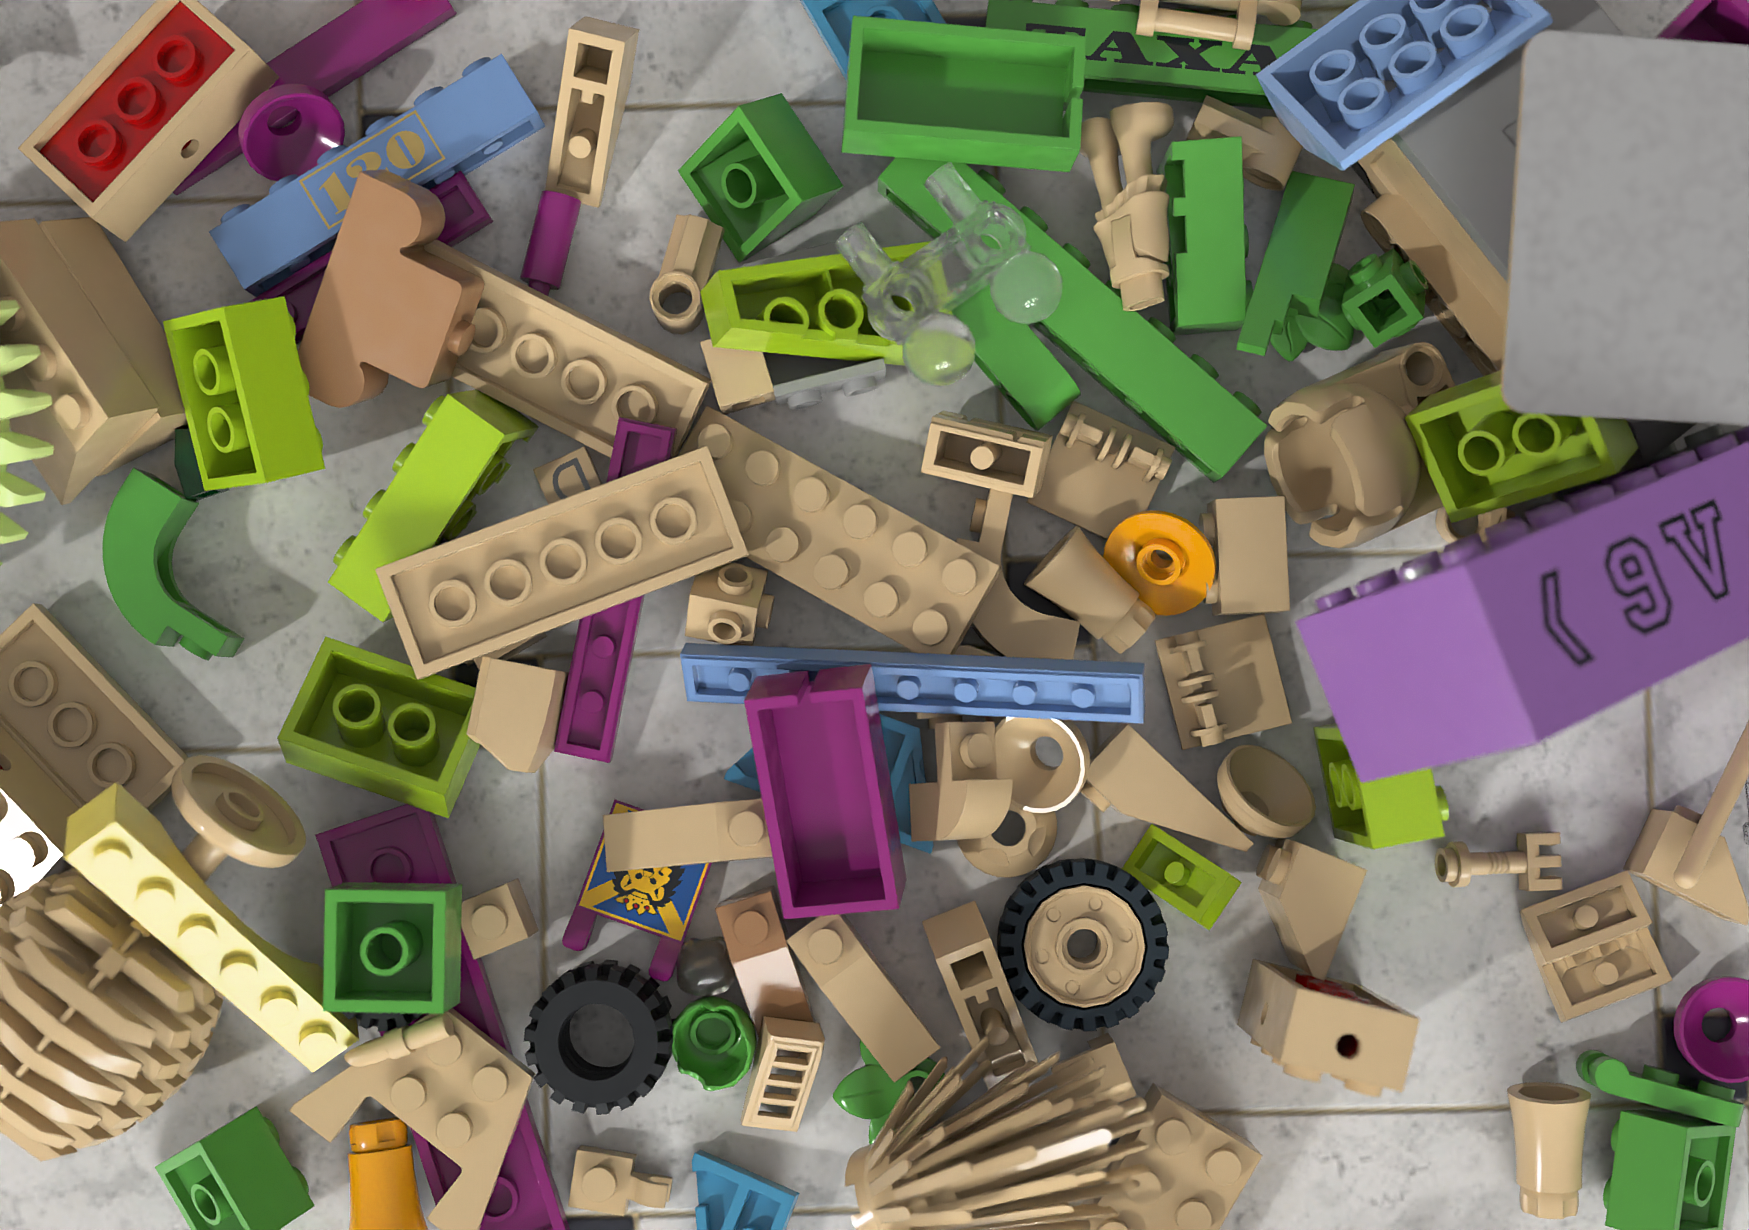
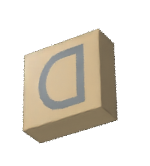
M585 446L533 469L548 504L603 484Z

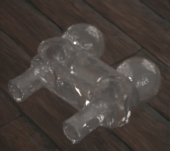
M951 162L946 163L931 174L923 186L953 222L952 228L902 262H892L862 222L854 225L842 234L834 245L865 284L862 290L864 294L861 299L868 307V317L873 329L882 337L895 341L897 345L902 344V358L909 374L922 384L936 387H944L962 380L971 370L975 359V339L969 326L956 315L948 314V312L990 284V297L996 310L1010 322L1029 325L1048 318L1058 308L1063 285V278L1057 265L1043 253L1029 251L1031 245L1026 240V226L1021 216L1011 207L998 204L996 201L989 202L984 200L981 202ZM980 235L992 237L998 242L1001 249H993L987 246ZM891 296L906 298L912 304L914 311L899 309L894 305Z

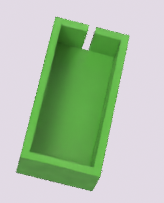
M853 15L849 40L841 153L1070 172L1080 152L1083 99L1079 97L1084 88L1087 36Z

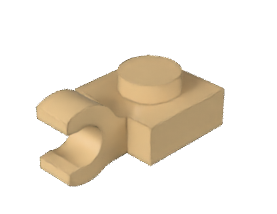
M581 1145L576 1152L568 1207L624 1216L628 1211L629 1200H632L647 1207L664 1209L666 1202L670 1201L673 1178L658 1174L635 1172L637 1154Z

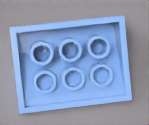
M1359 0L1256 74V77L1279 122L1307 151L1344 171L1552 24L1553 21L1550 13L1534 0H1483L1494 9L1490 13L1483 6L1477 5L1481 0ZM1436 48H1445L1440 53H1437ZM1380 79L1385 81L1394 80L1397 87L1387 93Z

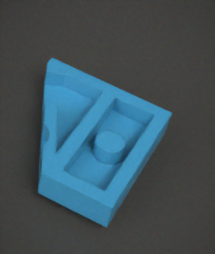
M703 1150L695 1152L692 1159V1172L696 1171L699 1203L695 1207L697 1230H786L800 1193Z

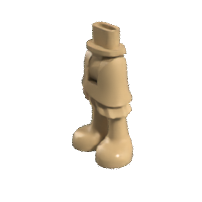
M1139 102L1122 105L1110 111V119L1094 117L1082 122L1080 153L1083 157L1089 159L1102 209L1095 213L1097 223L1093 229L1102 244L1110 269L1112 287L1121 291L1124 311H1138L1165 300L1162 280L1169 276V267L1163 263L1167 262L1169 257L1167 210L1170 197L1165 192L1167 180L1164 174H1153L1151 142L1163 138L1170 133L1174 126L1173 108L1170 105L1161 102ZM1119 155L1122 156L1127 182L1124 190L1120 177Z

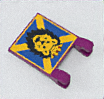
M614 799L609 814L644 811V809ZM603 830L575 909L563 935L562 944L575 951L584 950L588 946L597 915L661 937L648 971L649 975L654 979L663 982L670 980L675 971L712 863L607 872Z

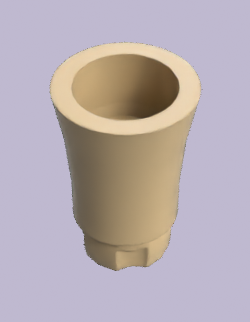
M1079 526L1071 529L1052 547L1024 582L1025 586L1054 603L1076 621L1081 622L1080 624L1096 639L1102 638L1112 649L1120 654L1139 640L1156 617L1154 611L1138 598L1139 592L1125 581L1100 555Z
M1531 1082L1512 1085L1507 1089L1514 1128L1516 1183L1520 1186L1521 1210L1524 1213L1545 1219H1564L1569 1216H1576L1579 1208L1578 1190L1582 1188L1584 1135L1591 1093L1580 1087L1561 1083Z

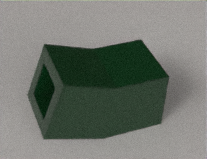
M175 429L174 465L185 498L198 501L229 491V488L204 491L190 430Z

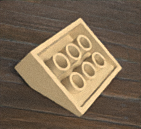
M33 218L0 221V300H16L20 306V309L0 326V345L33 344L38 345L41 355L20 369L2 376L5 389L32 390L49 394L52 397L51 406L29 415L10 418V428L13 432L29 435L54 445L53 455L31 460L60 504L65 505L71 503L158 411L160 406L36 220Z

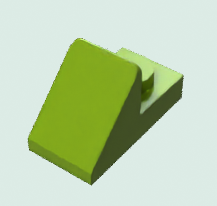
M1153 824L1150 825L1122 867L1123 870L1134 876L1145 888L1209 931L1242 883L1227 871Z

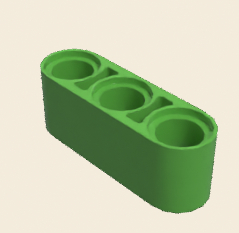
M978 270L974 271L948 293L961 347L1034 430L1039 431L1081 395L1079 387L1069 373Z

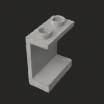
M853 237L742 264V267L855 252L856 248ZM764 352L777 405L788 402L790 410L817 405L823 402L821 394L843 389L845 396L863 394L878 388L876 380L886 378V367L883 358L862 362Z

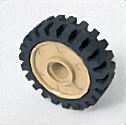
M1095 859L1059 860L1056 863L1037 869L1035 873L1025 878L1007 900L998 925V958L1011 991L1038 1018L1047 1023L1057 1025L1062 1029L1071 1031L1073 1029H1081L1084 1032L1096 1031V1028H1111L1119 1025V1021L1126 1017L1130 1019L1140 1011L1138 1008L1145 1001L1148 1003L1155 995L1154 989L1158 982H1162L1165 974V961L1168 960L1169 946L1167 944L1168 931L1155 899L1127 871L1110 863ZM1080 929L1093 931L1097 940L1094 951L1083 958L1071 956L1068 953L1067 943L1072 933Z

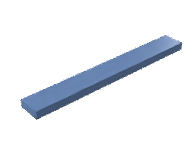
M685 643L680 653L687 701L745 704L744 699L756 676L808 671L809 680L812 682L815 680L819 669L871 664L879 711L1143 724L1145 716V665L1139 662Z

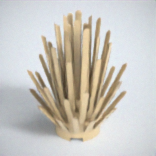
M987 1035L977 1043L955 1069L953 1066L934 1089L933 1087L947 1069V1057H943L938 1061L915 1095L913 1082L909 1080L873 1144L859 1148L850 1156L845 1172V1187L855 1185V1194L860 1213L851 1216L856 1230H1089L1091 1225L1088 1221L1076 1219L1118 1215L1119 1213L1111 1206L1101 1207L1095 1203L1070 1206L1069 1203L1130 1192L1139 1187L1140 1183L1138 1180H1127L1094 1187L1088 1186L1136 1176L1152 1170L1143 1164L1103 1172L1101 1169L1107 1167L1111 1162L1126 1158L1128 1154L1148 1148L1149 1146L1141 1140L1126 1145L1116 1144L1108 1147L1107 1143L1111 1139L1153 1125L1155 1116L1152 1112L1146 1111L1128 1117L1146 1109L1147 1103L1142 1097H1135L1119 1104L1109 1099L1128 1092L1132 1084L1131 1081L1086 1095L1095 1091L1100 1086V1081L1096 1079L1104 1076L1106 1065L1022 1104L1085 1070L1094 1063L1093 1057H1083L1028 1087V1083L1047 1073L1049 1067L1059 1062L1060 1051L1038 1064L1032 1060L1026 1062L966 1108L926 1131L990 1070L992 1061L985 1060L963 1081L961 1080V1076L988 1047L989 1035Z

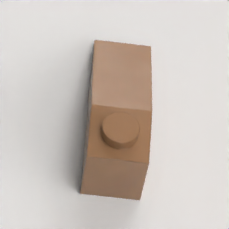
M774 885L720 902L715 910L735 974L758 1037L764 1016L816 1023L795 953L786 941L790 936ZM778 1049L776 1055L799 1058L800 1052Z

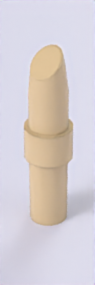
M445 1013L411 1026L406 1025L386 1031L381 1037L351 1049L344 1055V1059L352 1066L364 1067L388 1058L397 1059L415 1052L416 1048L452 1036L454 1034L452 1020Z

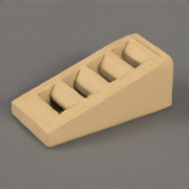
M763 1017L740 1119L742 1126L798 1131L825 1043L819 1023ZM778 1049L800 1052L799 1058L777 1056L776 1054ZM773 1067L796 1070L795 1076L771 1074V1069ZM766 1085L792 1088L791 1095L765 1092ZM760 1104L788 1106L787 1113L759 1111Z

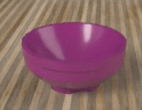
M285 84L263 92L249 104L241 117L238 135L242 152L249 165L263 177L279 181L289 175L296 174L301 176L318 165L317 160L322 154L336 146L343 145L345 128L344 121L337 107L324 93L314 87L303 84ZM282 106H291L297 109V116L290 125L283 128H273L267 124L269 115L275 109Z
M1734 976L1713 977L1703 980L1691 987L1682 997L1676 1009L1674 1036L1678 1049L1687 1062L1698 1072L1711 1079L1726 1083H1741L1749 1080V980ZM1723 1008L1731 1020L1730 1031L1724 1038L1711 1041L1703 1033V1017L1711 1009Z

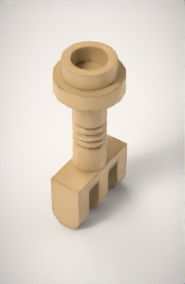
M1560 832L1517 833V851L1470 853L1464 842H1449L1445 848H1439L1436 851V875L1440 882H1448L1454 888L1468 886L1472 875L1518 873L1519 890H1562L1561 877H1540V868L1562 867L1561 855H1540L1539 845L1554 846L1561 844Z

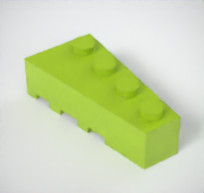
M935 240L719 270L700 291L712 345L716 348L862 362L883 358L885 364L938 369L961 351Z
M477 389L450 393L446 397L441 395L430 405L422 419V423L427 426L416 444L411 442L400 452L392 466V470L397 473L386 491L381 489L370 499L362 514L367 519L366 523L357 537L354 535L350 536L340 546L333 558V563L337 565V568L327 583L382 622L392 619L393 615L375 569L438 546L444 538L448 541L454 540L468 526L477 513L476 505L471 502L476 494L480 496L494 482L498 484L511 465L506 462L504 456L513 443L518 439L528 443L539 428L538 425L514 408Z

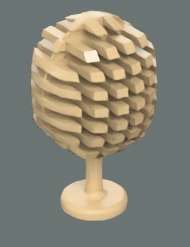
M195 755L185 759L175 772L171 784L174 801L184 818L198 832L182 852V855L204 882L208 880L227 855L251 865L277 868L292 862L304 848L306 835L296 813L276 791L247 770L220 758ZM75 867L59 875L55 873L28 886L29 889L12 896L0 906V1133L10 1138L39 1161L79 1152L76 1148L81 1149L99 1145L126 1132L137 1124L135 1123L136 1121L142 1122L162 1107L164 1101L177 1093L193 1073L199 1059H202L213 1035L211 1028H215L223 1004V995Z

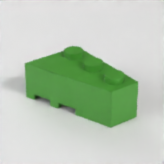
M1242 136L1171 142L1156 170V174H1164L1167 180L1165 192L1170 197L1167 210L1169 257L1168 261L1164 263L1169 267V276L1165 279L1170 330L1174 335L1237 331L1243 325L1253 294L1251 280H1246L1245 258L1248 257L1249 236L1247 226L1244 224Z

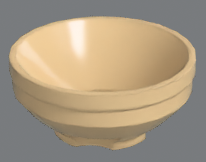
M1006 717L995 727L997 779H1012L1010 803L1026 811L1047 813L1056 811L1069 804L1080 793L1089 774L1090 752L1084 736L1071 720ZM1039 737H1051L1060 744L1063 751L1061 765L1050 767L1039 760L1035 749Z
M1240 745L1230 751L1218 768L1217 784L1222 800V809L1233 819L1235 826L1248 835H1261L1272 838L1292 837L1304 829L1315 816V798L1303 776L1284 758L1260 746Z
M1010 803L1008 810L1017 812L1025 823L1024 835L1017 843L1012 845L1000 844L991 834L979 839L957 840V844L964 857L985 874L1008 878L1024 875L1036 869L1048 857L1054 846L1057 836V817L1055 811L1047 813L1030 812Z

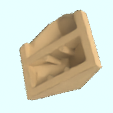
M482 656L467 735L474 742L484 746L508 770L535 773L555 748L569 672Z

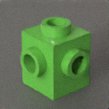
M1392 248L1380 257L1376 254H1370L1359 260L1348 271L1343 300L1341 302L1343 313L1357 331L1361 330L1374 348L1392 337H1398L1407 333L1424 318L1425 290L1429 288L1428 282L1419 266L1411 259L1404 262L1395 248Z

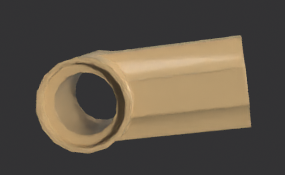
M1206 95L1185 141L1242 136L1243 178L1265 189L1273 191L1284 190L1303 146L1279 122L1277 117L1264 116L1259 119Z
M677 214L659 277L654 281L650 289L649 300L657 322L664 330L672 334L692 332L700 325L704 317V306L700 291L711 279L724 235V228L716 225L709 219L691 214ZM673 293H685L692 298L690 307L683 313L670 314L663 309L664 301Z

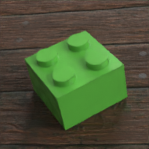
M344 882L325 889L323 1012L444 1014L460 1003L462 884Z

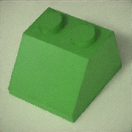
M782 93L738 106L678 170L711 222L724 228L723 240L739 263L746 261L813 217L844 187Z
M257 1106L155 1166L191 1230H280L315 1206L308 1195L309 1188L304 1175L296 1167L291 1166L279 1145L280 1138L276 1127L268 1118L262 1116Z
M1649 1109L1622 1110L1620 1112V1119L1615 1123L1611 1134V1147L1615 1152L1612 1176L1606 1182L1603 1192V1203L1607 1209L1605 1226L1618 1230H1723L1736 1127L1694 1116Z

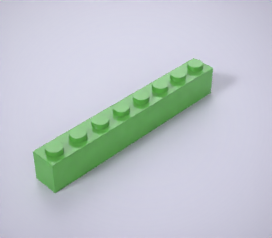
M895 157L879 175L878 192L971 273L976 270L981 272L1018 314L1163 440L1175 446V450L1213 483L1224 477L1268 426L1258 418L1262 411L1249 397L1239 391L1232 395L1216 381L1219 374L1210 363L1197 354H1193L1189 358L1175 346L1173 342L1176 340V336L1165 324L1154 317H1150L1147 321L1136 311H1124L1120 289L1113 288L1111 280L1104 284L1088 270L1091 263L1073 245L1065 243L1061 247L1045 232L1048 230V226L1037 213L1026 206L1019 210L1003 196L1006 192L1003 185L986 170L980 169L976 173L965 163Z

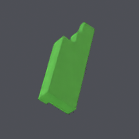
M1292 171L1238 338L1237 350L1265 356L1272 333L1282 335L1290 308L1298 309V315L1318 318L1352 204L1355 184Z

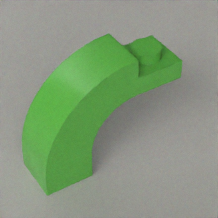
M133 468L113 500L103 535L104 571L115 603L131 626L154 645L174 647L179 637L183 635L179 644L202 659L209 661L213 655L233 658L244 638L193 606L179 590L173 574L172 558L176 541L200 503L185 498L184 493L154 474Z

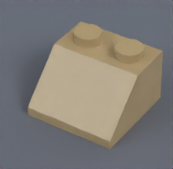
M1278 838L1275 846L1268 844L1260 857L1256 876L1262 878L1258 890L1289 962L1311 976L1324 981L1367 870L1302 843L1286 838Z

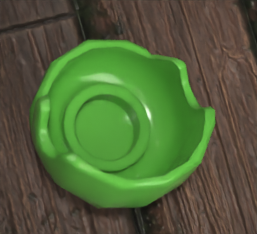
M717 996L701 997L691 1001L674 1019L672 1053L675 1061L678 1062V1070L681 1074H687L700 1081L704 1090L716 1091L733 1087L749 1071L757 1046V1038L752 1020L739 1005Z

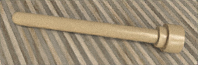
M1749 720L1674 872V881L1681 888L1688 889L1697 884L1749 777Z

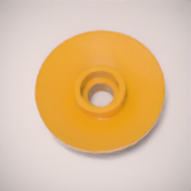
M1150 510L1130 515L1113 529L1104 547L1103 558L1125 581L1139 592L1138 598L1146 603L1156 615H1176L1193 609L1206 597V582L1210 591L1215 579L1216 560L1209 541L1193 523L1174 513ZM1156 550L1167 552L1173 559L1164 560L1160 558Z

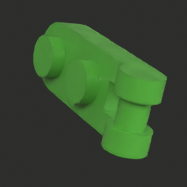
M1598 1050L1583 1052L1576 1062L1578 1076L1583 1081L1606 1093L1728 1126H1740L1745 1104L1733 1100L1735 1089L1702 1079L1699 1080L1697 1089L1678 1084L1679 1074L1644 1064L1642 1074L1629 1071L1623 1062Z

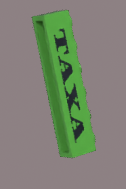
M988 0L985 27L1087 36L1083 92L1203 103L1206 95L1230 106L1262 109L1273 108L1256 74L1318 30L1312 29L1311 23L1302 20L1287 26L1256 23L1251 49L1248 51L1232 48V42L1154 31L1153 37L1135 35L1139 6L1133 4H1118L1112 6L1111 10L1089 8V4L1082 0H1057L1055 4L1035 3L1033 0ZM1176 9V10H1178V11L1198 13V12L1193 11V10ZM1228 15L1225 17L1236 19L1237 15Z

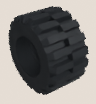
M607 959L601 964H595L594 961L582 963L578 968L570 969L556 979L533 1005L529 1016L532 1017L531 1023L525 1028L524 1041L530 1042V1049L525 1053L527 1065H536L538 1073L534 1076V1080L540 1088L548 1084L554 1090V1093L549 1098L559 1105L564 1099H567L574 1103L571 1111L582 1114L585 1113L588 1107L596 1108V1115L609 1114L612 1108L617 1106L622 1111L632 1106L640 1096L644 1098L662 1076L672 1056V1028L674 1019H671L669 1013L672 1005L667 995L662 998L657 991L660 984L654 978L650 977L647 980L639 975L640 968L632 964L627 968L618 966V960ZM589 1004H604L615 1008L625 1016L634 1034V1047L630 1056L623 1063L611 1067L596 1066L584 1060L576 1052L570 1039V1022L580 1008Z

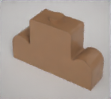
M386 169L359 172L298 349L301 367L309 382V396L338 408L352 406L376 398L383 393L388 385L389 374L418 388H426L448 381L453 374L459 356H462L468 350L473 341L475 325L471 324L485 286L481 277L425 251L424 245L430 244L437 239L444 229L445 213L443 205L438 197L428 189Z

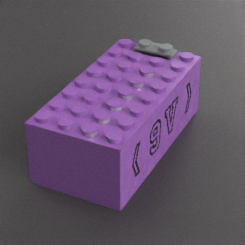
M1719 424L1683 437L1687 448L1677 451L1673 442L1643 466L1601 480L1602 484L1597 485V483L1568 493L1563 496L1565 502L1556 499L1524 512L1528 520L1526 524L1519 516L1507 519L1485 528L1487 540L1483 542L1478 532L1444 545L1441 556L1435 550L1402 563L1403 566L1399 567L1400 570L1398 571L1392 568L1359 581L1360 584L1354 586L1357 592L1355 596L1349 586L1316 599L1315 602L1319 611L1296 620V624L1361 783L1537 744L1748 639L1749 426L1723 434Z

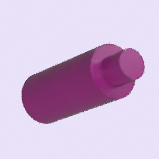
M547 190L541 192L520 275V280L528 283L527 286L546 296L549 295L550 289H560L581 207L580 200L563 193Z

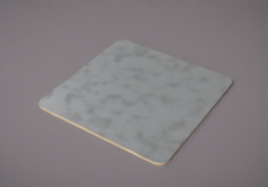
M1543 31L1533 36L1526 44L1522 62L1501 373V395L1506 405L1512 410L1531 414L1749 426V45L1565 31Z

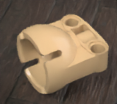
M1420 342L1381 351L1370 360L1296 391L1272 410L1268 423L1273 428L1267 433L1264 440V456L1271 483L1277 496H1285V511L1293 521L1301 525L1312 522L1309 536L1320 545L1338 549L1355 548L1444 506L1404 418L1429 395L1455 386L1447 365L1437 348L1432 344ZM1326 515H1334L1330 518L1320 519Z

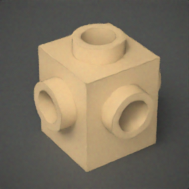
M727 563L695 575L689 594L685 636L725 645L753 646L757 628L768 629L771 620L775 596L765 594L768 571L742 564Z

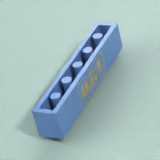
M500 54L493 59L484 57L467 66L462 72V78L443 89V87L438 86L422 93L414 101V107L396 118L394 116H387L377 120L367 128L365 132L367 136L349 147L340 145L326 151L317 160L318 165L301 176L294 174L280 179L270 187V195L253 205L243 204L229 210L221 217L220 222L222 224L210 230L209 233L243 289L257 297L333 250L360 171L386 169L429 190L452 177L460 170L464 175H467L546 126L503 55Z

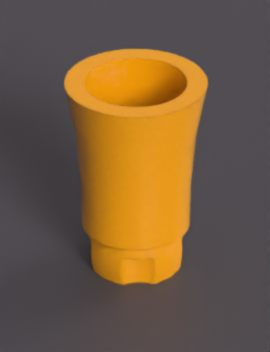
M398 1117L351 1124L349 1126V1137L353 1152L348 1153L350 1176L349 1230H428L419 1198L412 1144H407V1124Z

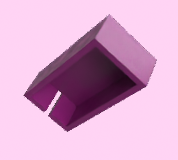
M864 664L819 669L815 680L812 682L809 680L808 671L756 676L744 699L784 919L899 909L907 878L872 665Z

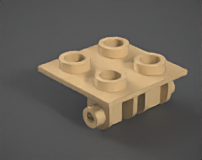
M1073 401L1051 447L1041 491L1034 498H1028L1026 503L1108 539L1113 529L1122 520L1135 513L1147 511L1160 480H1163L1172 462L1170 458L1175 450V446Z
M1265 613L1154 640L1182 750L1225 742L1226 739L1292 723Z

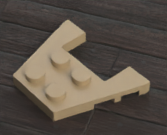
M451 1008L445 1013L449 1015L453 1023L454 1034L452 1036L416 1048L415 1052L397 1059L388 1058L364 1067L351 1065L294 1103L289 1110L331 1143L368 1096L373 1097L462 1169L460 1176L426 1219L440 1230H480L482 1219L491 1194L495 1189L497 1177L507 1149L511 1144L536 1073ZM429 1013L414 1024L442 1014Z

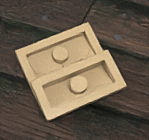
M1628 870L1519 911L1531 950L1561 1023L1673 981L1649 932L1648 926L1653 922Z

